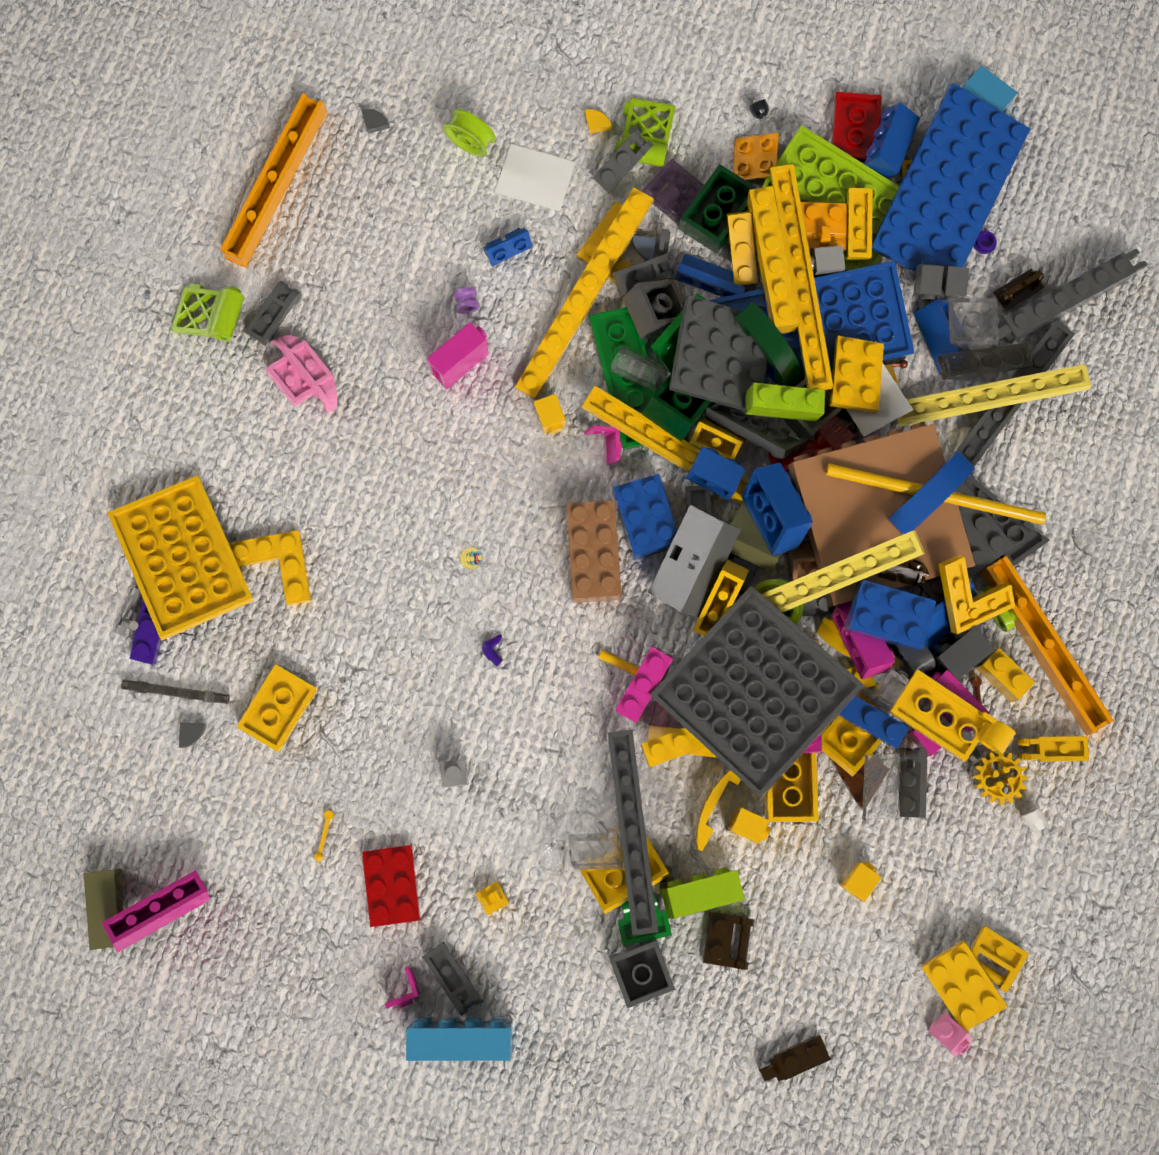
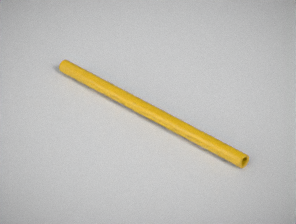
M828 463L826 468L827 476L914 495L923 486L922 484ZM953 492L944 501L949 504L1041 525L1046 520L1045 512Z

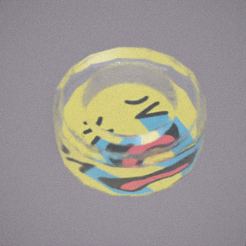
M467 546L459 553V561L463 568L472 571L482 565L483 555L479 548Z

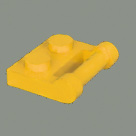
M982 926L970 947L976 958L980 953L1007 970L1003 977L979 962L991 981L997 984L998 989L1005 993L1012 986L1029 953L986 926Z

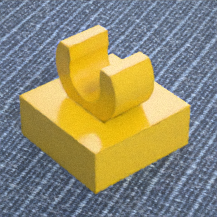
M498 881L475 893L487 916L510 903Z

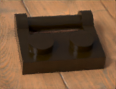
M709 912L703 963L748 970L749 939L751 927H754L755 919ZM734 924L741 925L737 960L730 959Z

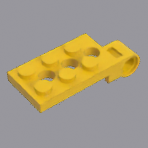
M920 670L914 672L889 710L891 714L963 762L967 761L978 742L991 751L1002 755L1016 734L1008 725L998 721L986 712H981ZM921 698H927L930 701L931 708L928 712H923L919 709L918 702ZM943 712H947L952 716V723L948 727L940 722V715ZM965 726L970 727L974 732V737L970 741L962 738L961 731Z

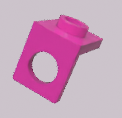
M597 425L584 430V435L605 437V464L610 465L620 460L622 442L619 430L613 427Z
M411 965L405 967V971L412 992L387 1001L385 1003L386 1009L398 1005L399 1009L413 1004L412 999L421 994Z

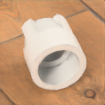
M1039 806L1021 815L1031 832L1036 833L1049 826Z

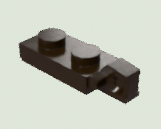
M816 1035L773 1054L774 1057L769 1059L770 1065L759 1069V1072L764 1082L775 1077L779 1082L830 1061L831 1058L821 1036Z

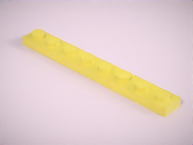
M1086 364L907 399L913 410L896 420L898 427L1089 390L1091 382Z
M913 530L761 595L779 611L785 612L924 555L925 552L916 531Z

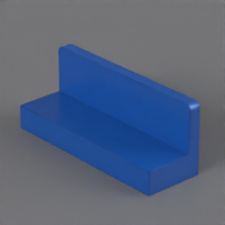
M685 254L682 262L679 263L675 275V280L720 297L744 293L747 286L734 283L733 271Z
M936 299L914 313L940 375H945L958 367H968L975 363L948 300Z

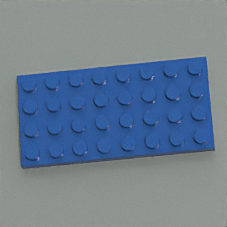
M951 83L872 240V251L890 261H895V264L913 274L916 273V264L963 267L1031 128L960 86Z
M895 261L814 278L831 372L833 370L834 347L837 336L883 343V361L915 353ZM764 289L710 300L711 302L740 311L750 302H753L769 318ZM798 331L783 333L782 335L794 352L805 377ZM767 362L764 384H776L778 381L773 375L775 370L769 362Z

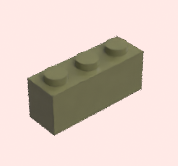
M121 869L84 873L89 949L96 950L114 947L102 922L128 908L127 900L123 896V889L126 886L125 875L121 872Z

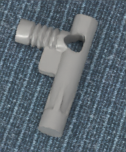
M133 587L115 633L124 636L127 629L134 631L138 628V623L133 621L135 615L134 610L141 596L139 589Z

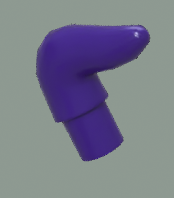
M501 634L485 641L482 645L484 656L495 666H498L503 661L494 650V647L502 639Z

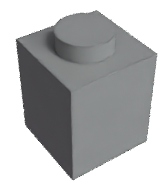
M843 246L814 248L810 255L814 278L840 273L845 270Z
M466 760L440 762L443 788L469 786Z

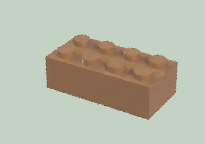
M615 500L566 503L573 603L621 600Z

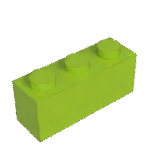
M753 383L746 391L745 414L817 421L824 414L825 390Z
M727 866L715 869V875L706 877L705 873L690 876L691 881L682 883V879L667 882L668 887L662 888L661 893L668 919H676L745 900L738 870L729 871Z

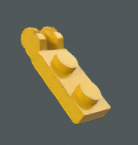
M1088 736L1017 739V745L1037 746V754H1018V758L1021 760H1037V762L1089 761Z

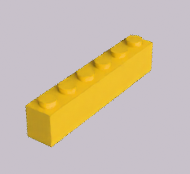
M773 186L749 190L747 203L749 211L752 213L753 234L769 319L781 334L795 332L799 320Z

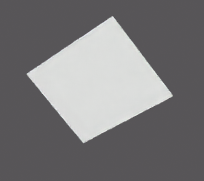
M510 144L494 193L560 211L576 162Z
M882 362L879 411L874 414L850 409L846 410L865 437L909 413L913 408Z

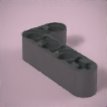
M886 642L900 662L899 673L906 685L916 670H920L929 677L932 676L935 660L926 645H924L923 650L916 651Z

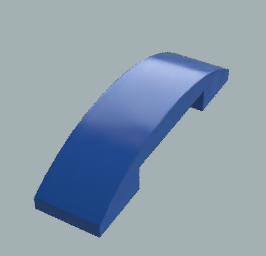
M956 451L940 467V470L908 501L904 502L888 520L902 535L913 531L975 470V467L959 451Z

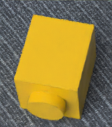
M553 394L534 401V409L543 433L555 434L563 430V427L566 426V419L557 395Z
M867 861L864 864L856 862L840 887L859 901L865 902L882 877L876 873L878 869Z

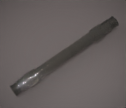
M125 679L121 683L122 690L135 691L136 693H152L227 705L230 700L229 694L216 693L209 690L200 691Z

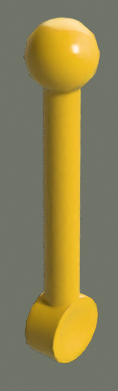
M330 810L324 813L325 823L318 851L314 854V860L317 862L323 860L322 851L329 823L334 818V813Z

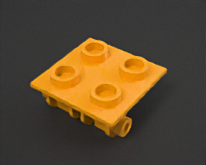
M779 133L735 138L733 173L746 181L764 179L765 182L770 174V167H774L778 162Z

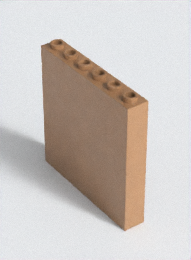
M925 422L911 425V430L905 432L902 431V428L887 432L888 436L879 438L877 434L864 438L865 443L856 445L855 441L842 444L841 449L832 451L830 447L817 451L818 455L809 458L808 454L794 457L795 462H792L788 467L794 488L800 494L804 507L812 517L813 523L807 533L818 570L901 536L902 534L892 525L888 518L913 496L827 476L826 468L828 463L924 485L945 463L934 424L926 425ZM943 502L914 529L925 552L924 555L914 559L925 564L924 566H926L930 574L929 577L923 575L925 580L941 576L939 563L957 555L965 557L967 568L975 566L958 505ZM898 573L896 581L880 578L878 574L863 579L894 589L907 585L900 583L902 575ZM857 582L826 594L828 606L852 601Z

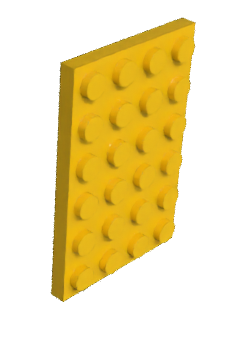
M198 475L107 512L161 640H165L254 601Z

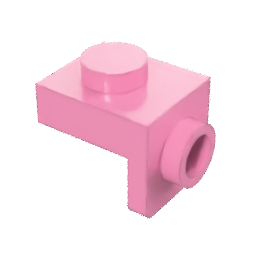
M946 1012L928 1030L954 1057L958 1054L963 1055L971 1045L969 1043L972 1040L970 1035Z

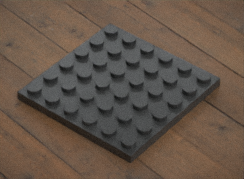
M750 586L650 696L752 791L762 798L865 686L756 589Z

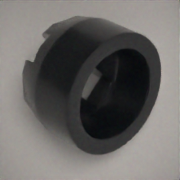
M766 99L749 106L751 114L757 119H762L763 116L766 117L768 115L769 107Z

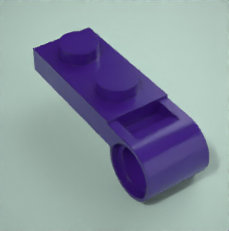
M143 599L138 619V628L135 632L129 659L154 665L157 661L161 639Z

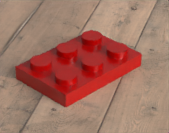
M836 92L832 144L860 162H865L867 158L866 152L872 145L875 138L873 136L874 132L881 122L882 95Z
M413 845L363 851L362 857L370 927L420 921L421 915Z

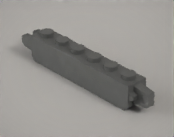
M1137 248L1127 254L1123 252L1005 316L996 325L998 329L992 332L988 339L992 345L1004 339L1007 343L1013 344L1122 285L1148 264L1146 261H1142L1135 266L1132 265L1130 260L1140 254Z

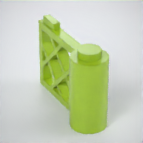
M631 98L630 102H625L623 116H627L622 140H617L615 152L631 135L629 129L638 125L643 131L641 136L653 144L638 163L664 168L675 106ZM634 106L644 108L647 113L638 117L633 111ZM660 111L668 112L669 117L660 121L655 114ZM651 117L656 125L647 129L642 121ZM660 128L665 134V138H654L651 133ZM635 143L630 146L635 153L640 150Z
M190 284L189 287H184L171 331L180 334L213 337L217 340L231 342L245 298L241 294V290L233 286L223 288L221 291L203 289L204 286L199 284ZM196 295L198 300L189 306L190 296ZM212 297H216L214 304L207 308L205 302ZM202 306L204 312L195 318L192 312ZM189 316L191 322L185 327H181L183 319ZM208 318L206 330L200 329L198 324Z

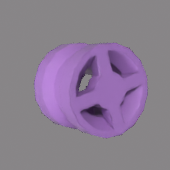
M464 287L454 292V298L458 301V313L467 314L480 309V303L476 300V288Z

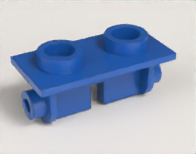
M517 228L506 234V240L504 241L500 237L489 243L487 242L483 250L485 255H488L491 266L532 248L533 245L528 230Z

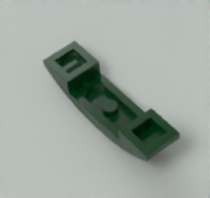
M750 302L734 316V319L745 335L753 338L775 370L773 375L781 386L795 387L805 379L802 368L791 347L777 327L755 303Z

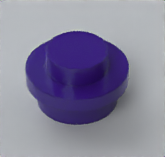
M982 231L973 247L980 254H989L996 248V237L992 232Z

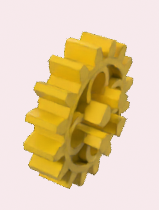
M992 752L986 753L987 759L982 757L979 761L981 766L973 767L978 772V775L972 776V779L978 780V784L974 786V789L981 788L982 792L979 796H988L989 803H993L995 800H997L998 805H1004L1005 800L1007 803H1013L1012 796L1021 798L1022 795L1019 790L1027 789L1022 784V781L1028 780L1027 776L1022 775L1026 767H1019L1018 764L1021 759L1016 758L1012 760V753L1010 752L1006 753L1004 757L1003 754L996 753L994 755ZM993 762H996L998 764L996 770H993L992 768ZM1010 769L1014 771L1013 777L1003 778L1001 782H993L990 784V787L985 783L987 778H996L999 774L1009 773ZM1004 785L1008 787L1006 794L1002 792Z

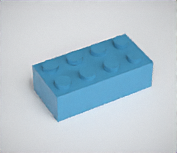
M419 1017L406 1028V1061H510L512 1057L513 1022H507L506 1017H494L491 1022H482L480 1017H469L465 1022H456L455 1017H444L439 1022H431L429 1017Z

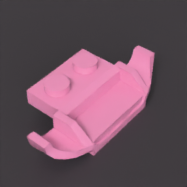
M287 334L272 340V345H276L283 352V358L266 367V373L293 407L314 396L316 399L320 398L327 413L337 408V390L333 374L305 340L302 341L295 336Z

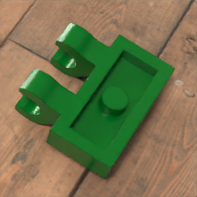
M655 893L653 894L658 932L633 935L629 902L627 901L622 904L624 919L617 920L623 946L672 935L666 909L659 911Z

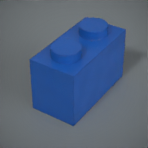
M702 447L685 479L729 500L735 493L746 468L742 467L736 460L720 456L712 448Z

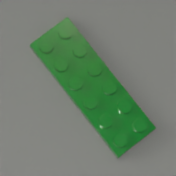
M627 307L589 315L608 394L642 414L657 389L644 340L640 339ZM620 431L623 451L644 446Z

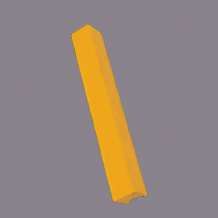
M302 93L220 249L226 260L244 268L247 267L328 112L323 101L319 100L317 102L308 98L307 94Z
M1005 556L1002 559H998L982 569L980 573L991 588L1003 583L1012 585L1015 607L1010 610H1012L1016 617V621H1014L1015 627L1085 735L1094 734L1100 728L1112 723L1114 719L1008 557Z

